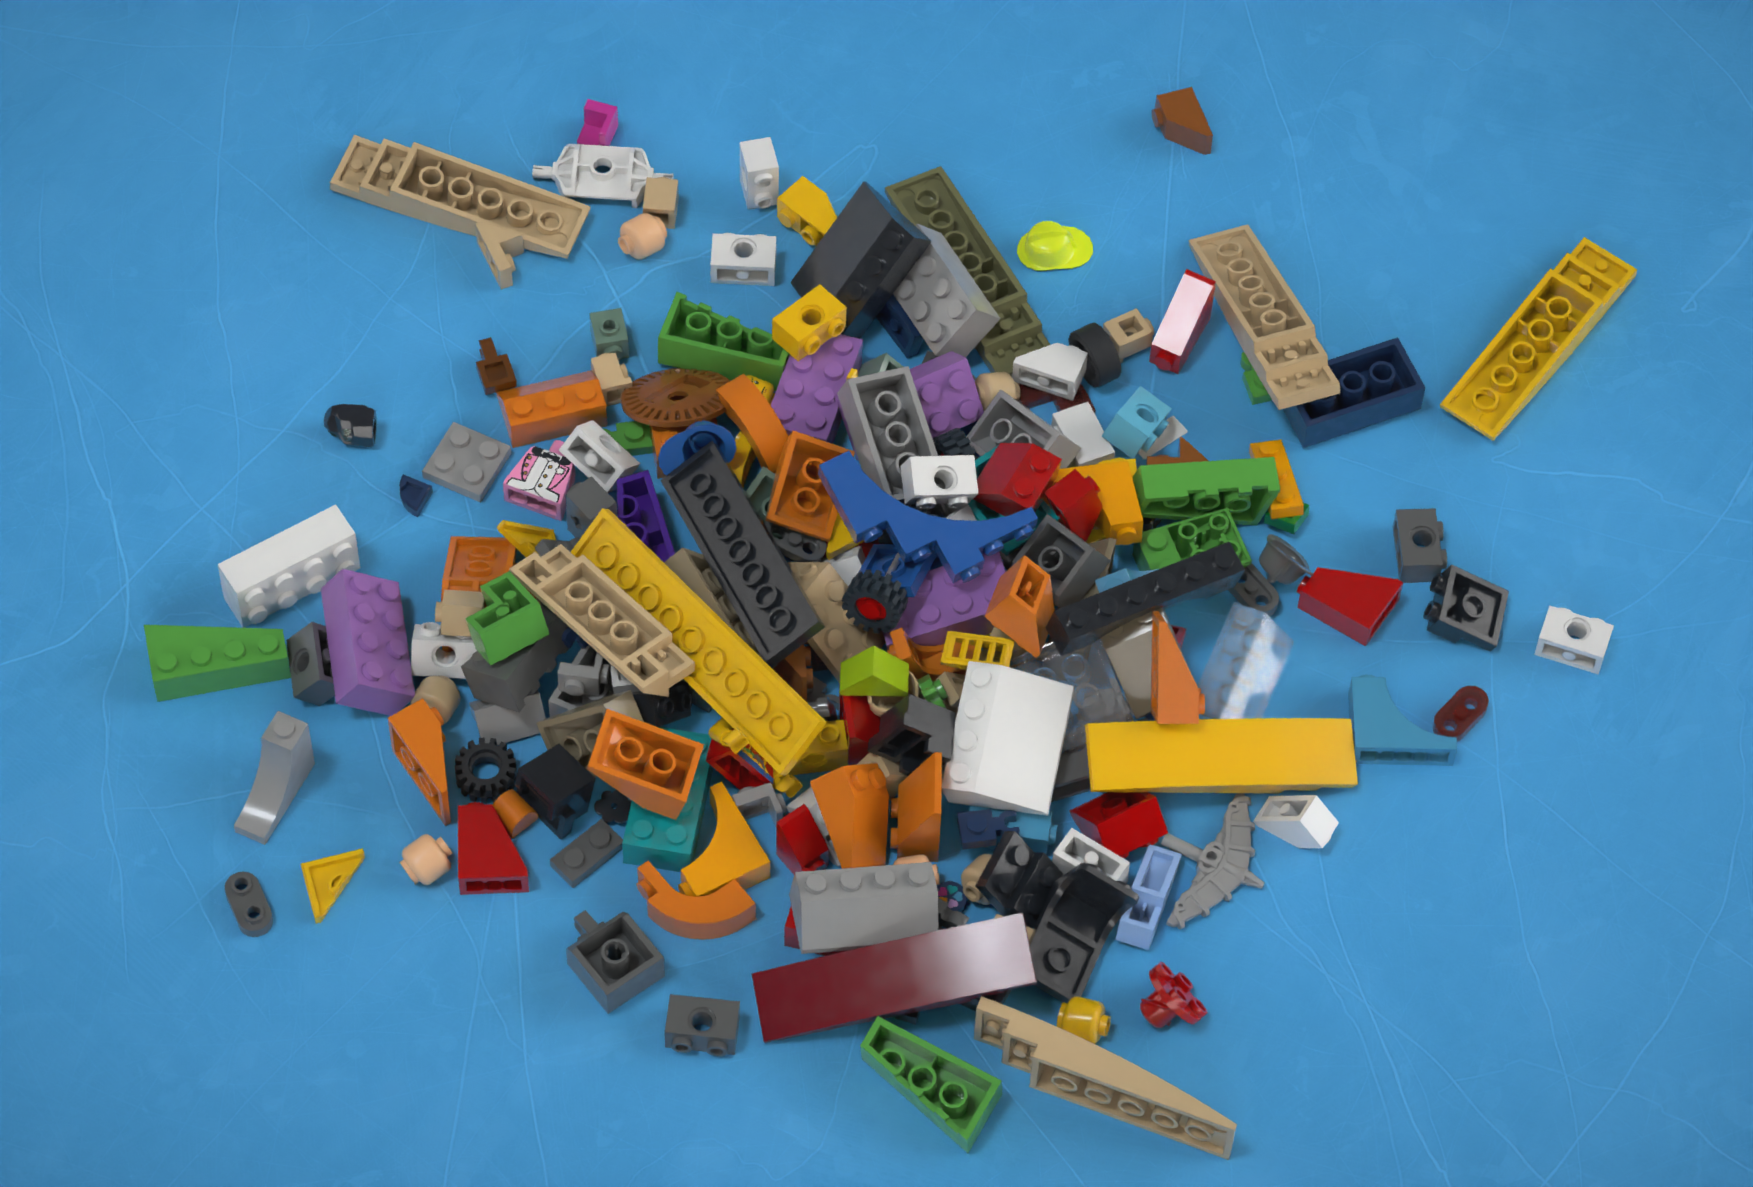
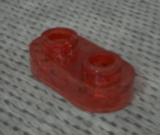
M1465 686L1459 689L1436 713L1432 726L1434 734L1456 737L1457 742L1460 741L1486 714L1489 703L1486 692L1477 686ZM1471 704L1475 709H1468L1465 705ZM1451 726L1454 730H1447L1444 727Z

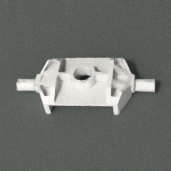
M568 144L562 150L557 162H553V167L533 165L532 177L552 179V181H555L560 195L566 198L632 201V208H637L644 199L647 177L674 179V173H654V168L650 167L646 153L642 148ZM602 165L611 168V170L606 173H598L597 171H595V169L598 166Z

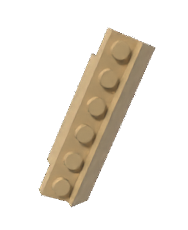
M560 544L542 557L534 552L509 568V571L525 588L641 692L669 697V688L695 671V662L672 642V633L584 555L576 558Z

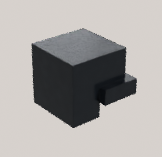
M909 694L881 715L879 732L869 739L867 751L895 763L900 761L899 772L907 776L934 752H942L943 766L951 760L956 713Z
M559 743L518 768L515 786L517 787L516 792L538 813V818L559 839H563L571 833L574 820L588 812L596 778Z

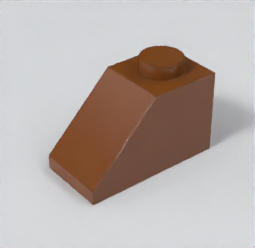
M1189 87L1156 95L1155 109H1152L1151 112L1152 120L1156 128L1160 127L1164 138L1203 155L1211 154L1213 134L1193 88Z

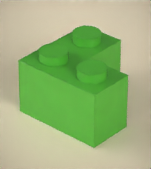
M510 571L480 586L487 607L465 618L475 649L490 666L549 635L540 603Z

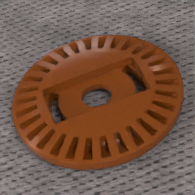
M684 368L661 370L633 381L632 387L625 388L622 392L621 405L628 417L646 425L658 427L689 426L698 421L714 419L726 412V408L721 404L716 389L730 382V380L717 372L706 370L699 371L697 369L689 370ZM673 396H686L680 401L670 400Z

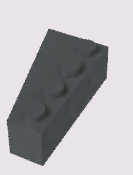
M538 599L537 601L540 603L549 635L491 666L478 651L473 653L472 657L461 666L473 697L520 713L525 706L523 699L528 693L534 694L540 687L538 680L544 672L551 673L557 665L555 658L569 650L561 639L563 632L569 626Z

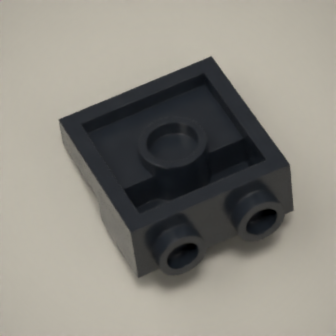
M1450 565L1441 574L1437 573L1430 585V591L1435 593L1434 599L1428 603L1423 618L1428 620L1426 630L1453 643L1462 638L1488 651H1492L1498 644L1509 591L1454 565Z
M1005 831L975 887L1003 917L1023 913L1026 926L1033 929L1054 881L1060 878L1063 873L1044 852H1034L1015 831Z

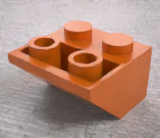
M1024 555L1000 576L984 616L994 627L1003 631L1019 647L1027 650L1035 658L1041 654L1048 635L1045 627L1055 611L1051 576Z

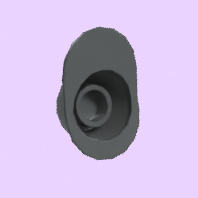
M1273 534L1267 536L1268 542L1260 554L1259 562L1266 571L1267 580L1270 583L1278 581L1282 584L1290 585L1306 572L1312 576L1314 575L1310 571L1307 561L1294 547Z

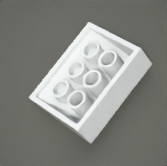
M969 661L955 721L951 760L946 763L942 780V791L948 802L1048 816L1074 696V686L1003 665Z

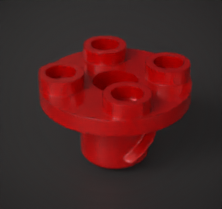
M1159 962L1149 971V977L1155 991L1145 999L1141 998L1140 1010L1144 1018L1156 1028H1163L1165 1025L1169 1026L1171 1020L1177 1015L1187 1023L1194 1025L1207 1014V1009L1202 1002L1190 992L1193 989V985L1183 973L1173 974L1170 968L1163 962Z

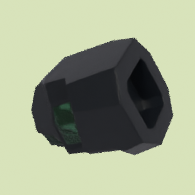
M339 404L331 406L325 413L324 426L332 436L339 437L344 444L373 447L377 432L376 410L365 405Z

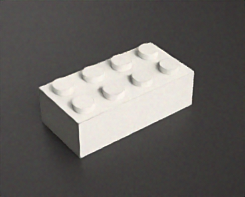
M336 504L217 564L224 600L243 628L262 622L268 615L280 609L293 606L297 600L311 593L316 594L320 592L321 588L341 569L351 571L360 569L356 534Z

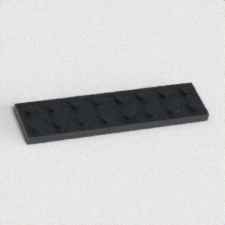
M710 441L660 480L760 655L771 668L825 628L721 449L715 442Z

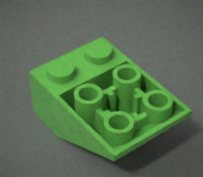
M1228 508L1144 531L1142 533V542L1134 543L1132 554L1139 571L1155 570L1230 542L1243 567L1245 568L1252 564L1250 555Z

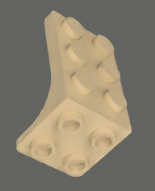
M788 562V565L825 626L824 629L807 642L839 682L841 662L872 646L881 649L886 643L883 632L881 630L879 634L874 633L873 628H870L868 632L864 631L863 624L860 623L857 627L853 624L854 617L850 619L846 617L845 614L848 610H843L842 604L844 602H842V598L848 586L830 562Z

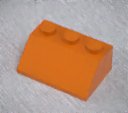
M591 370L496 392L512 448L570 435L576 426L592 420L601 428L607 426L606 402L599 380Z

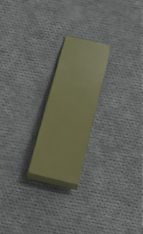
M941 166L885 187V193L890 203L915 226L920 224L942 233L1001 318L975 346V349L991 373L1007 372L1012 376L1013 362L1016 357L1050 345L1042 333V323L1027 302L1026 291Z

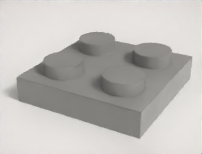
M453 422L423 468V478L481 503L512 453L511 446Z

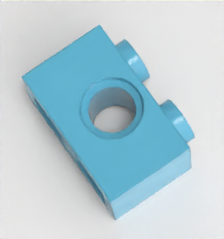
M1140 386L1117 412L1102 434V437L1134 459L1141 449L1147 453L1156 439L1167 428L1169 422L1165 418L1172 408Z

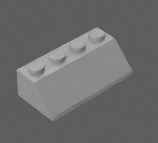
M931 862L795 872L789 897L801 954L853 950L938 931V890Z

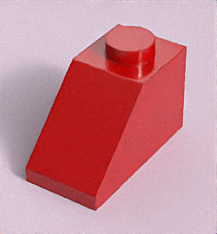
M1074 469L1046 490L1044 494L1051 509L1058 516L1059 522L1087 542L1103 507L1097 495L1101 490L1089 475L1084 478Z
M805 804L776 822V855L793 875H795V872H801L803 867L813 870H826L829 865V848Z

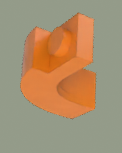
M742 374L716 389L721 404L725 406L726 415L739 427L753 448L761 468L764 466L771 472L776 473L784 443L789 436L763 394L745 374Z
M902 627L890 632L893 645L889 646L887 652L909 663V671L914 674L917 680L929 674L934 682L944 671L966 675L967 670L940 664L944 644L936 646L918 645L911 640ZM955 642L952 657L959 658L962 643ZM968 645L966 659L973 658L975 646Z
M649 860L637 868L638 883H636L640 894L647 900L648 917L658 926L672 934L698 940L721 938L739 931L756 919V903L735 879L712 894L694 897L684 895L673 889Z

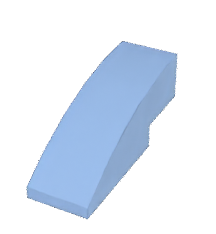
M1154 845L1148 846L1131 887L1132 891L1139 895V900L1136 905L1128 909L1121 916L1115 940L1149 950L1182 854Z

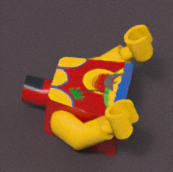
M723 718L718 720L709 729L708 734L711 742L706 762L739 790L750 786L758 787L771 782L774 789L784 792L789 798H793L803 787L802 783L791 773L780 775L749 744V740L737 727L733 729Z

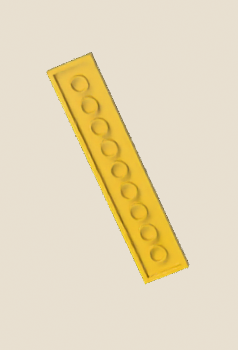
M602 508L571 550V553L576 558L584 555L672 633V642L695 662V671L683 679L733 729L739 728L749 740V744L780 775H788L827 722L610 509Z

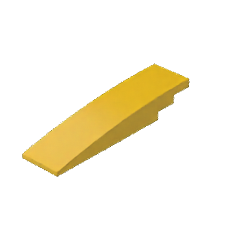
M1584 237L1571 254L1567 253L1554 270L1549 269L1440 403V408L1494 441L1600 321L1636 277L1637 269Z
M1347 718L1199 719V724H1157L1156 721L1087 723L1085 725L1091 792L1279 794L1285 790L1316 791L1321 787L1353 788L1358 785L1352 721Z

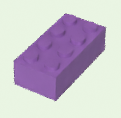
M840 334L837 337H831L821 345L817 352L805 356L799 362L789 355L771 403L772 409L781 421L788 436L794 430L833 444L842 420L837 400H839L837 392L846 382L851 368L857 369L858 372L860 370L863 339Z
M950 351L910 369L932 439L952 429L962 428L974 423L984 413L966 357ZM837 400L853 451H855V458L859 461L840 401Z
M997 552L991 556H986L985 553L982 554L985 561L983 569L980 570L981 574L966 583H963L962 579L952 583L944 566L929 570L916 596L908 597L907 607L894 629H890L887 633L883 632L888 650L889 646L893 645L890 632L901 627L914 643L923 646L945 644L947 631L978 635L990 634L994 626L984 616L998 580L1006 572L1000 553Z
M341 569L321 588L336 704L392 716L399 712L415 696L399 582Z

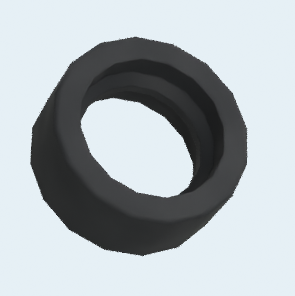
M1090 323L1070 333L1068 338L1069 346H1075L1082 351L1088 352L1086 372L1083 376L1088 384L1093 387H1100L1119 378L1121 362L1118 352L1111 338L1100 325Z

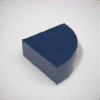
M403 474L399 484L401 502L408 512L418 517L433 493L432 486Z

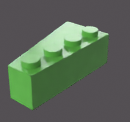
M676 292L658 336V363L689 370L697 369L698 371L717 372L729 380H733L742 374L752 375L773 384L774 391L777 390L790 355L772 339V334L757 327L749 329L741 325L740 320L729 315L725 318L712 312L711 306L702 302L696 305L688 301L687 296L680 292Z
M877 1016L860 1045L862 1060L964 1151L969 1153L1002 1096V1081Z

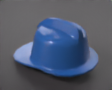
M708 421L695 422L689 425L685 431L674 435L663 444L658 455L659 467L667 476L710 441L715 442L719 446L729 463L734 458L736 452L735 438L723 426Z

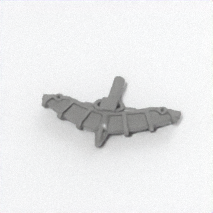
M1236 793L1232 802L1228 805L1220 833L1217 834L1215 841L1206 844L1204 850L1169 833L1164 836L1161 843L1162 846L1197 862L1196 876L1191 882L1192 885L1175 902L1174 909L1166 925L1171 927L1177 926L1178 929H1182L1185 927V922L1199 915L1204 917L1210 915L1209 909L1222 900H1231V892L1240 884L1263 888L1265 882L1248 870L1249 858L1255 856V849L1251 847V832L1255 830V823L1250 821L1247 807L1251 805V798L1245 796L1244 793Z

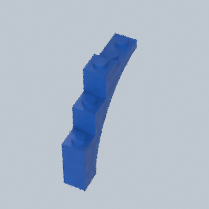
M850 451L819 465L818 476L855 544L862 540L865 543L872 542L883 534V530H886L904 564L911 560L914 563L920 562L928 558L932 554L931 550L934 549L952 583L961 579L963 583H966L981 574L980 570L983 569L985 561L982 554L985 553L986 556L996 554L1004 548V543L1014 538L1017 542L1026 539L1034 533L1033 529L1036 528L1038 517L1032 507L1009 516L982 521L951 520L928 515L904 505L884 492L863 472Z

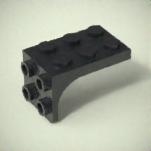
M1080 863L1055 880L1029 940L1037 984H1034V986L1065 1003H1068L1072 997H1081L1108 935L1121 916L1137 904L1139 895L1132 891L1128 884L1115 881L1105 875L1098 866L1089 863Z

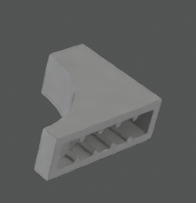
M277 711L261 737V757L256 778L248 799L234 824L236 833L264 845L269 840L315 765L308 723L280 711Z

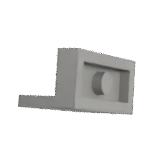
M537 690L534 694H527L523 699L525 706L520 713L481 700L470 702L471 714L477 723L480 738L485 737V743H490V738H495L497 745H499L501 741L507 743L539 734L540 731L536 723L546 719L539 691Z

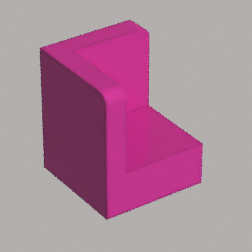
M587 99L584 106V126L577 139V144L610 146L618 128V107Z

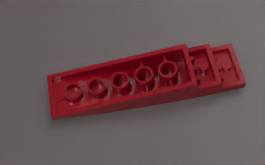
M1023 913L919 934L752 973L764 1043L875 1021L877 1016L886 1019L970 1002V999L980 998L981 996L1004 993V990L1037 984Z

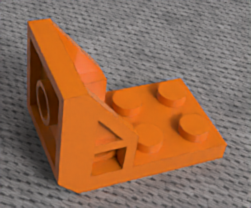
M451 536L442 578L441 602L444 590L482 592L480 586L507 573L509 568L515 565L517 548L506 538ZM442 646V650L445 652L454 651L449 646Z

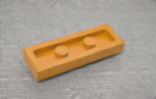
M1282 439L1250 443L1249 454L1251 458L1275 457L1280 492L1268 508L1271 519L1303 515L1304 504Z

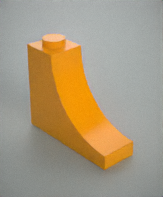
M1128 460L1059 469L1058 477L1053 485L1074 469L1084 478L1089 475L1096 482L1101 490L1097 495L1103 507L1095 523L1102 530L1106 539H1116V545H1130L1142 542L1143 517ZM1045 496V498H1044L1043 500H1044L1046 503H1048V500H1047V498H1046V496Z
M721 781L711 786L710 805L715 813L717 826L706 850L695 861L681 869V884H678V889L680 893L687 896L699 897L712 894L734 879L746 890L770 878V860Z

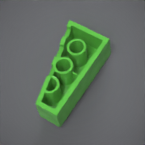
M1275 457L1140 465L1132 477L1142 517L1186 520L1228 508L1235 524L1258 525L1280 492Z
M144 625L157 702L291 678L283 629Z

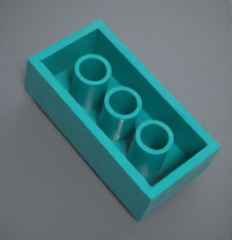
M658 727L704 744L687 801L676 820L644 809L634 801L631 802L622 842L623 863L641 866L649 860L657 869L681 872V869L691 864L695 857L713 773V767L706 762L711 738L709 734Z

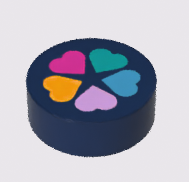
M946 881L937 886L938 898L947 902L949 909L961 913L965 910L967 897L963 892V886L953 881Z

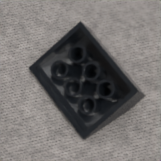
M863 181L790 283L801 298L819 284L822 285L847 307L846 327L841 334L860 339L929 246L931 240L871 185Z

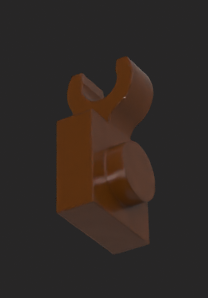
M491 337L479 340L481 347L479 352L482 360L476 362V369L485 395L517 387L508 355L497 356Z

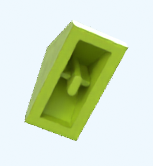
M872 646L841 662L840 695H908L909 663L876 646Z

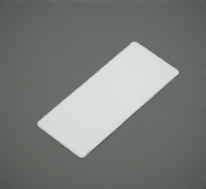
M1175 416L1166 420L1169 422V425L1161 436L1156 439L1147 453L1142 449L1138 453L1143 459H1147V456L1155 454L1188 432Z

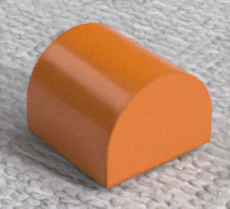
M513 789L504 792L492 804L512 839L538 819V813Z

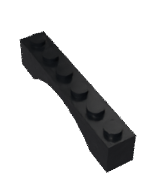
M1226 542L1057 609L1053 612L1045 628L1060 656H1064L1091 645L1120 626L1154 610L1185 600L1208 598L1236 586L1245 568L1231 543Z

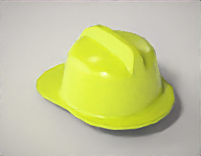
M1042 221L1035 224L1029 232L1021 237L1017 245V255L1020 262L1027 268L1035 271L1080 267L1087 263L1093 254V244L1090 237L1083 231L1075 227L1061 226L1053 221Z

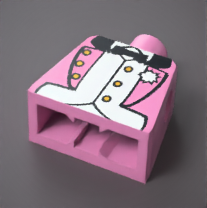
M555 440L549 451L536 446L530 447L503 482L504 501L562 521L566 511L565 494L568 493L575 481V465L559 451L564 442Z

